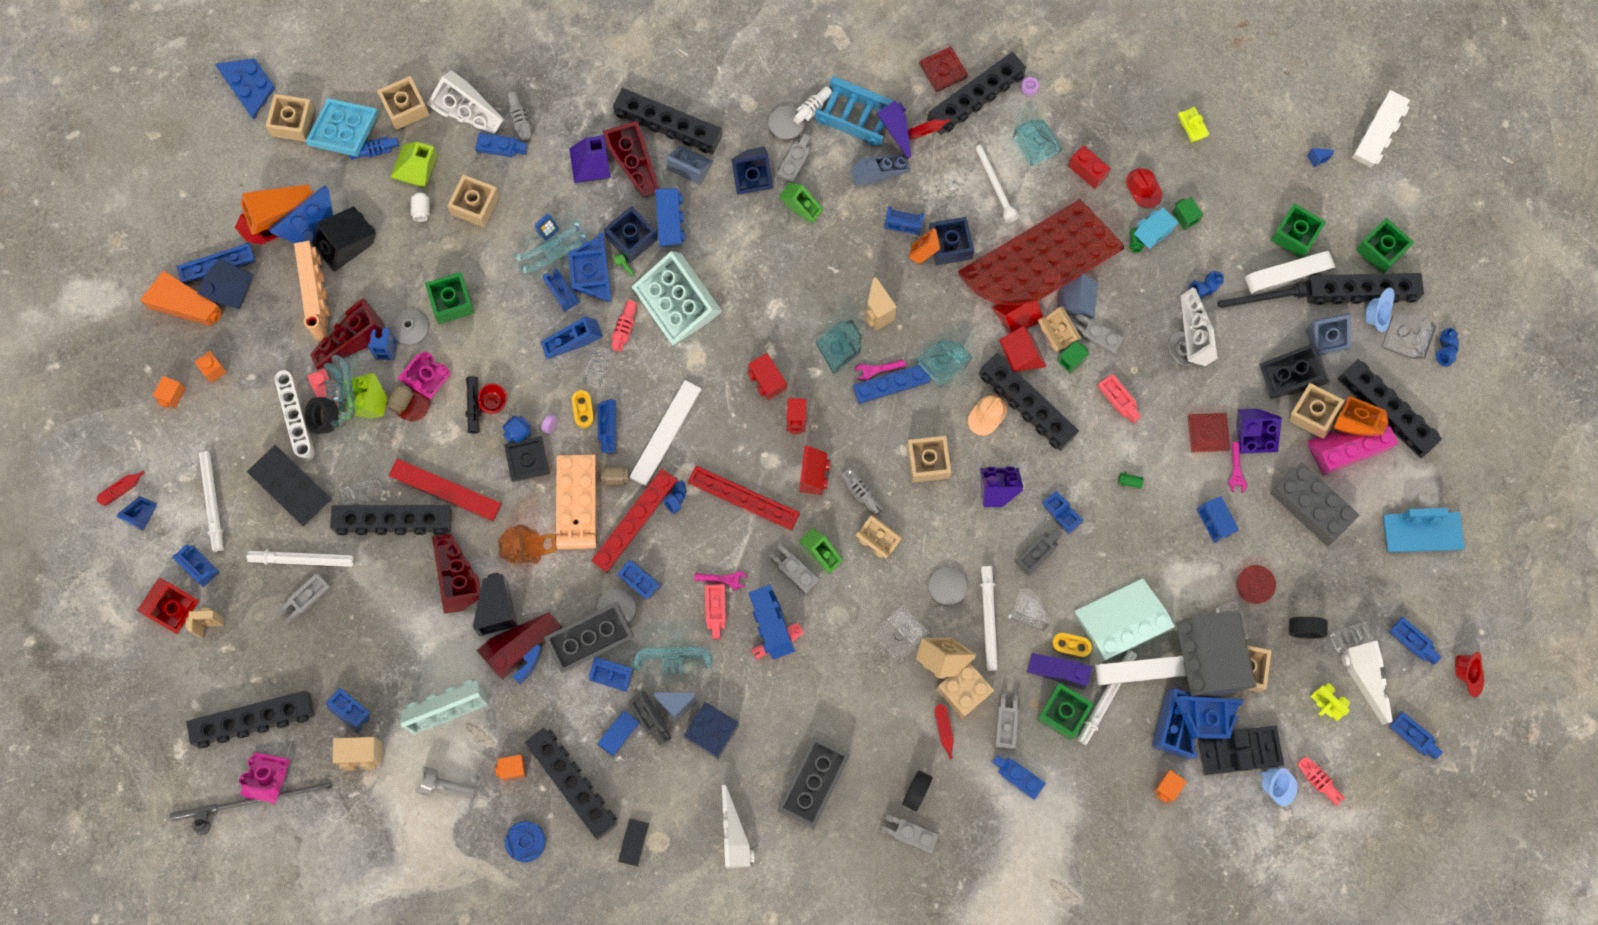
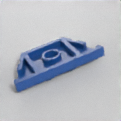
M255 58L215 64L254 120L260 107L265 105L267 98L275 90L271 80Z
M322 186L269 227L268 231L292 243L310 241L312 244L316 223L333 216L328 187Z
M599 233L598 237L592 241H587L581 247L575 248L568 253L572 290L612 302L604 234Z
M1175 697V701L1192 738L1230 739L1233 725L1238 717L1235 714L1238 706L1242 705L1243 699Z

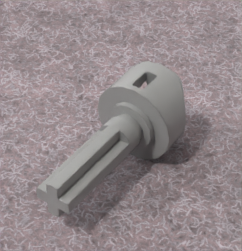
M422 767L425 780L416 788L415 793L431 796L432 791L436 789L473 798L474 786L441 778L438 779L437 769Z

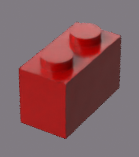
M1084 145L1071 157L1068 164L1069 168L1094 189L1108 177L1111 169Z
M768 353L748 363L747 374L751 381L755 380L758 386L756 388L762 397L765 396L769 400L787 390L786 381Z
M787 398L786 431H790L792 434L805 432L807 399Z

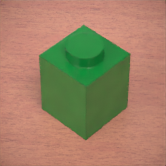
M1192 197L1187 200L1185 198L1179 200L1172 212L1183 230L1199 223L1203 217V213Z
M1075 341L1060 354L1057 361L1071 374L1087 359L1089 355L1088 349L1082 343L1079 344Z

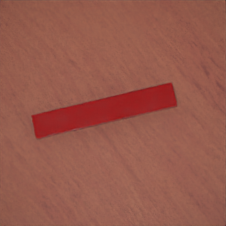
M396 459L388 475L390 478L493 522L502 505L500 502L400 459Z
M695 466L688 480L689 485L791 531L800 516V512L699 466Z

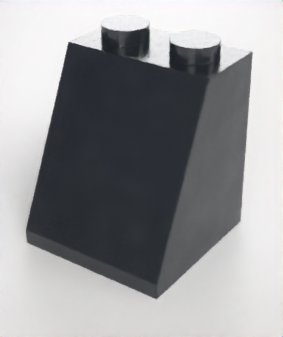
M353 206L317 222L312 246L316 247L317 252L335 272L374 243L376 232L374 227L365 220L363 214Z
M492 573L482 581L473 622V629L479 636L518 626L509 584L503 574Z

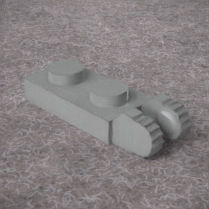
M1077 314L1075 319L1087 326L1084 330L1083 327L1074 324L1079 335L1108 353L1115 355L1124 338L1095 321H1090L1088 317Z
M779 544L777 549L786 559L781 562L773 553H770L768 557L785 576L804 594H807L819 582V579L792 553L790 554L786 548Z
M316 573L287 599L288 601L278 610V614L282 616L294 606L296 610L286 619L288 624H292L332 587Z
M1001 692L995 747L1015 750L1019 709H1017L1018 694L1013 693L1012 708L1005 707L1006 692Z
M885 815L884 818L888 822L899 826L896 832L886 826H881L880 831L893 836L898 841L932 854L939 836L938 834L903 819L900 820L891 815Z

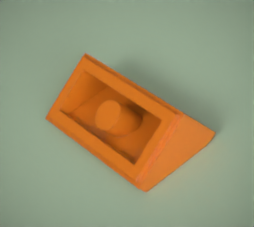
M935 228L912 243L909 253L911 260L921 264L940 249Z

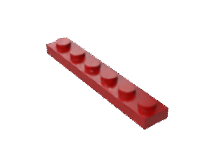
M662 468L591 561L608 573L678 480Z

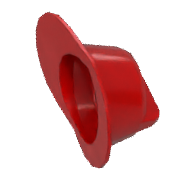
M1138 168L1128 174L1126 184L1136 203L1143 208L1157 206L1162 199V192L1152 171Z
M1475 652L1473 655H1457L1455 657L1456 677L1467 683L1469 694L1472 697H1478L1484 687L1482 656L1479 652Z

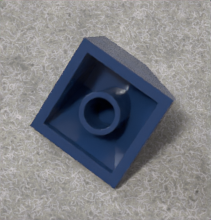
M765 147L748 149L731 159L737 195L773 188L769 157Z
M218 259L203 277L197 294L214 302L240 309L254 274Z

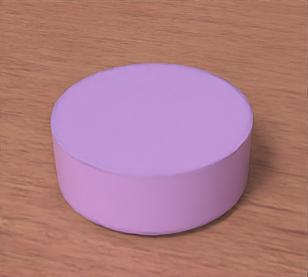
M1026 77L1021 83V91L1027 96L1035 95L1039 89V82L1034 77Z
M551 414L547 415L542 423V431L551 434L557 425V417Z

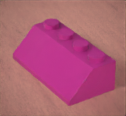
M1388 424L1383 435L1380 436L1353 435L1335 430L1329 432L1325 439L1316 437L1307 441L1323 476L1392 450L1399 444Z

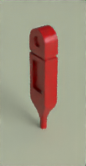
M932 120L915 126V128L908 129L909 139H916L920 136L936 132L951 120Z
M144 470L139 474L126 475L99 493L97 502L106 506L134 488L139 478L145 474Z
M939 704L935 707L934 714L940 742L947 751L949 759H952L951 752L954 739L948 712L944 705Z

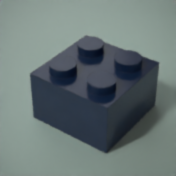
M632 206L604 228L605 238L624 255L629 263L658 240L657 231Z
M967 217L930 223L928 231L933 228L936 229L940 249L933 254L936 265L973 258L974 247Z
M704 702L684 734V739L719 760L738 729L739 722Z

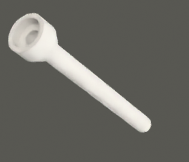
M977 145L975 149L1004 209V220L1006 223H1011L1019 218V214L1016 209L1010 206L982 145Z

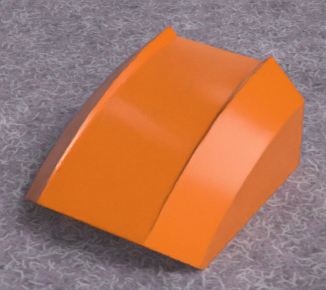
M1348 396L1334 429L1353 435L1380 436L1383 435L1388 424L1387 412L1382 408Z

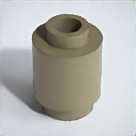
M403 384L396 386L388 400L387 408L397 414L405 411L413 397L412 389Z
M605 466V470H601V481L605 482V485H624V483H629V468H624V466Z

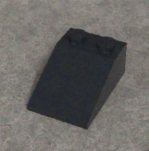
M1314 343L1259 364L1272 399L1305 391L1309 383L1317 387L1330 383L1321 355Z

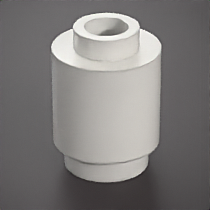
M416 193L411 197V216H413L414 221L424 222L428 220L430 215V198L425 193Z

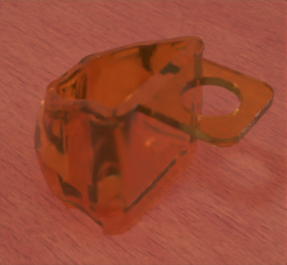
M522 524L507 528L498 539L499 555L510 563L531 562L537 564L541 560V555L557 551L555 534L539 536L536 530ZM551 539L552 547L548 550L544 549V541Z

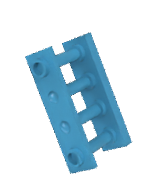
M832 76L830 80L832 94L824 111L816 109L815 120L821 125H828L865 140L872 146L882 147L884 136L880 135L884 127L882 121L879 119L873 132L863 127L872 109L880 111L894 100ZM842 95L849 98L841 117L838 118L830 115L838 96ZM855 102H860L865 105V108L857 125L848 122L847 119Z

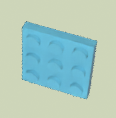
M327 98L306 139V143L311 147L358 157L379 112L376 108Z

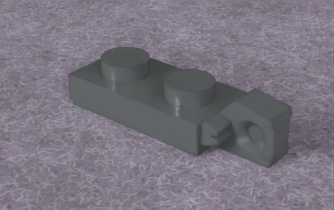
M1056 528L1050 535L1047 533L1042 534L1015 563L1029 576L1056 549L1059 544L1055 541L1062 533Z
M645 690L639 692L629 701L630 706L648 736L652 735L659 745L667 743L672 738L664 721Z

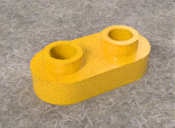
M579 390L572 396V407L576 425L585 429L589 428L594 422L593 408L589 393ZM581 399L585 400V403L579 404L578 402ZM583 417L588 418L586 422L581 421Z
M1059 633L1052 640L1053 649L1061 654L1084 658L1092 650L1091 642L1084 637ZM1063 641L1065 646L1060 647L1058 642ZM1078 645H1082L1084 647V651H1079Z

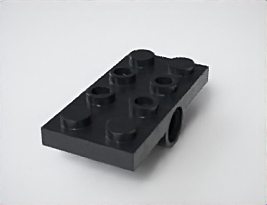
M276 445L246 471L303 527L332 500Z
M1277 725L1251 729H1235L1232 731L1230 739L1197 738L1204 776L1284 766Z

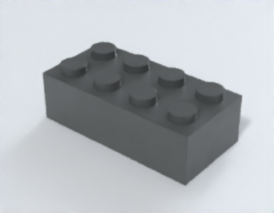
M1303 462L1270 493L1327 547L1335 542L1360 516Z
M617 601L545 636L544 639L560 672L563 673L635 636Z
M813 737L778 808V812L814 830L850 754Z

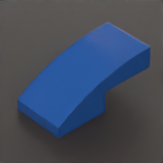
M1057 491L1042 502L1045 509L1068 534L1083 523V519Z
M538 644L523 656L527 664L512 676L519 685L532 673L541 657L543 650Z
M623 711L597 745L613 757L639 726L640 722L626 711Z

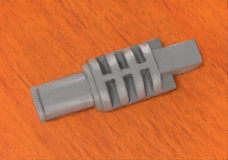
M510 92L506 97L510 105L509 114L514 129L517 131L521 141H528L531 137V126L525 108L520 104L517 92Z
M849 468L842 473L840 477L848 490L851 491L859 503L865 504L874 516L884 509L873 497V491L869 489L862 478Z

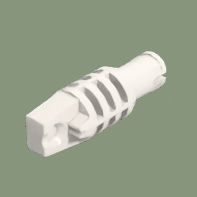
M824 87L817 95L809 97L796 110L798 113L793 121L797 125L805 119L809 121L815 115L816 109L820 110L823 108V103L832 94L831 89Z

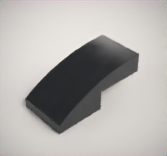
M629 819L618 862L638 867L649 823Z

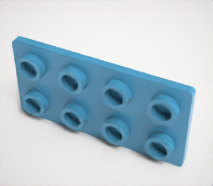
M1448 508L1409 509L1403 514L1383 515L1388 553L1465 549L1459 512H1448Z

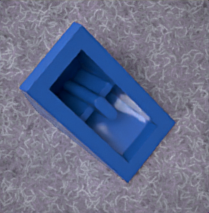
M139 496L120 511L117 517L126 524L144 531L157 507V503Z

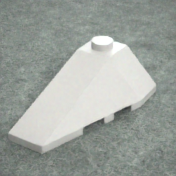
M452 70L442 76L427 103L428 106L442 116L458 119L457 121L467 122L476 128L493 134L497 132L504 120L466 80Z
M1192 287L1181 295L1188 362L1206 366L1218 359L1215 334L1196 288Z
M1378 641L1369 642L1343 651L1342 662L1344 666L1347 667V671L1381 724L1385 725L1393 722L1389 698L1384 694L1385 685L1387 684L1386 678L1381 676L1380 667H1384Z
M722 785L726 869L751 867V862H754V850H750L748 840L726 785Z

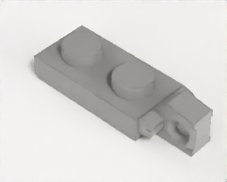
M804 134L800 142L796 141L792 145L777 172V177L790 183L795 182L809 156L811 148L808 145L811 142V136Z

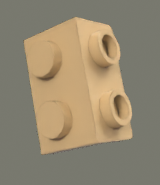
M1059 307L1047 317L1038 320L1042 332L1046 334L1050 346L1056 352L1066 350L1075 341L1081 339L1064 307Z
M871 515L861 530L856 533V536L859 538L858 541L864 546H870L874 549L873 552L880 558H888L903 539L902 536L874 515Z
M200 608V611H189V617L186 618V629L198 638H204V627L224 626V617L219 615L218 612L212 611V608Z

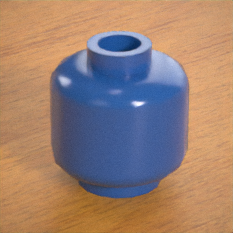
M514 415L503 425L502 428L505 432L503 436L510 443L512 441L520 443L530 435L531 425L521 415L519 417Z

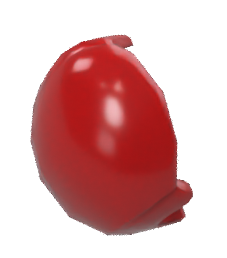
M491 383L486 384L480 389L478 406L483 412L496 414L505 408L507 393L501 385Z

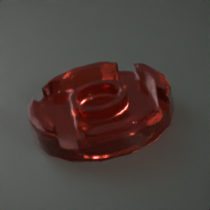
M405 385L412 389L413 397L405 411L397 414V416L410 422L420 420L428 413L431 400L410 386Z
M1253 565L1241 571L1237 577L1236 587L1239 595L1246 602L1260 604L1268 601L1274 595L1276 581L1273 574L1267 568Z

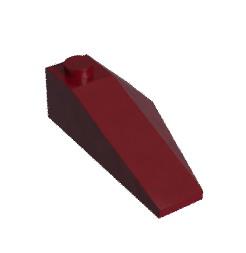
M638 121L602 131L608 150L641 196L645 197L655 194V189H659Z
M364 298L345 312L346 317L340 324L336 323L332 334L329 337H324L310 354L316 369H320L367 348L368 344H370L371 332L374 329L376 330V338L382 337V331L385 328L384 323Z
M452 534L432 536L443 613L464 611L479 600L481 591L479 578L472 570L469 561L462 554V550Z
M547 613L491 637L477 652L503 680L525 661L523 658L525 654L537 644L541 647L546 642L544 637L561 629L562 626L550 613Z

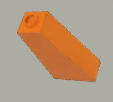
M309 184L242 193L240 205L251 234H257L268 229L311 196L314 191H311Z
M165 271L161 272L140 299L149 309L212 326L214 322H217L223 312L217 304L197 294L198 292Z

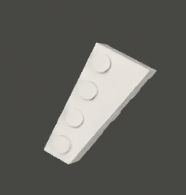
M1391 90L1385 95L1373 116L1374 120L1367 127L1366 134L1359 142L1352 159L1370 168L1374 164H1379L1383 157V154H1381L1383 148L1387 149L1392 141L1390 135L1392 132L1396 133L1401 124L1398 122L1401 115L1405 116L1410 108L1407 106L1410 101L1409 99Z

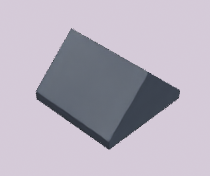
M683 146L678 147L667 156L668 170L701 185L713 163V160Z
M1083 273L1061 277L1057 308L1064 307L1068 315L1076 316L1081 314L1094 319L1098 282Z
M1347 313L1313 320L1306 329L1310 344L1314 343L1320 354L1351 348V314Z
M654 692L657 703L676 722L696 703L695 692Z

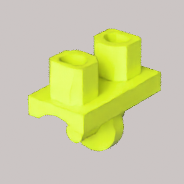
M1195 106L1178 113L1177 116L1192 143L1209 136V132L1202 121L1203 117L1199 115Z
M1330 683L1325 686L1322 685L1310 697L1321 709L1318 712L1320 716L1326 713L1330 718L1333 717L1338 721L1350 711L1348 709L1350 702L1342 696L1337 699L1333 695L1335 688Z

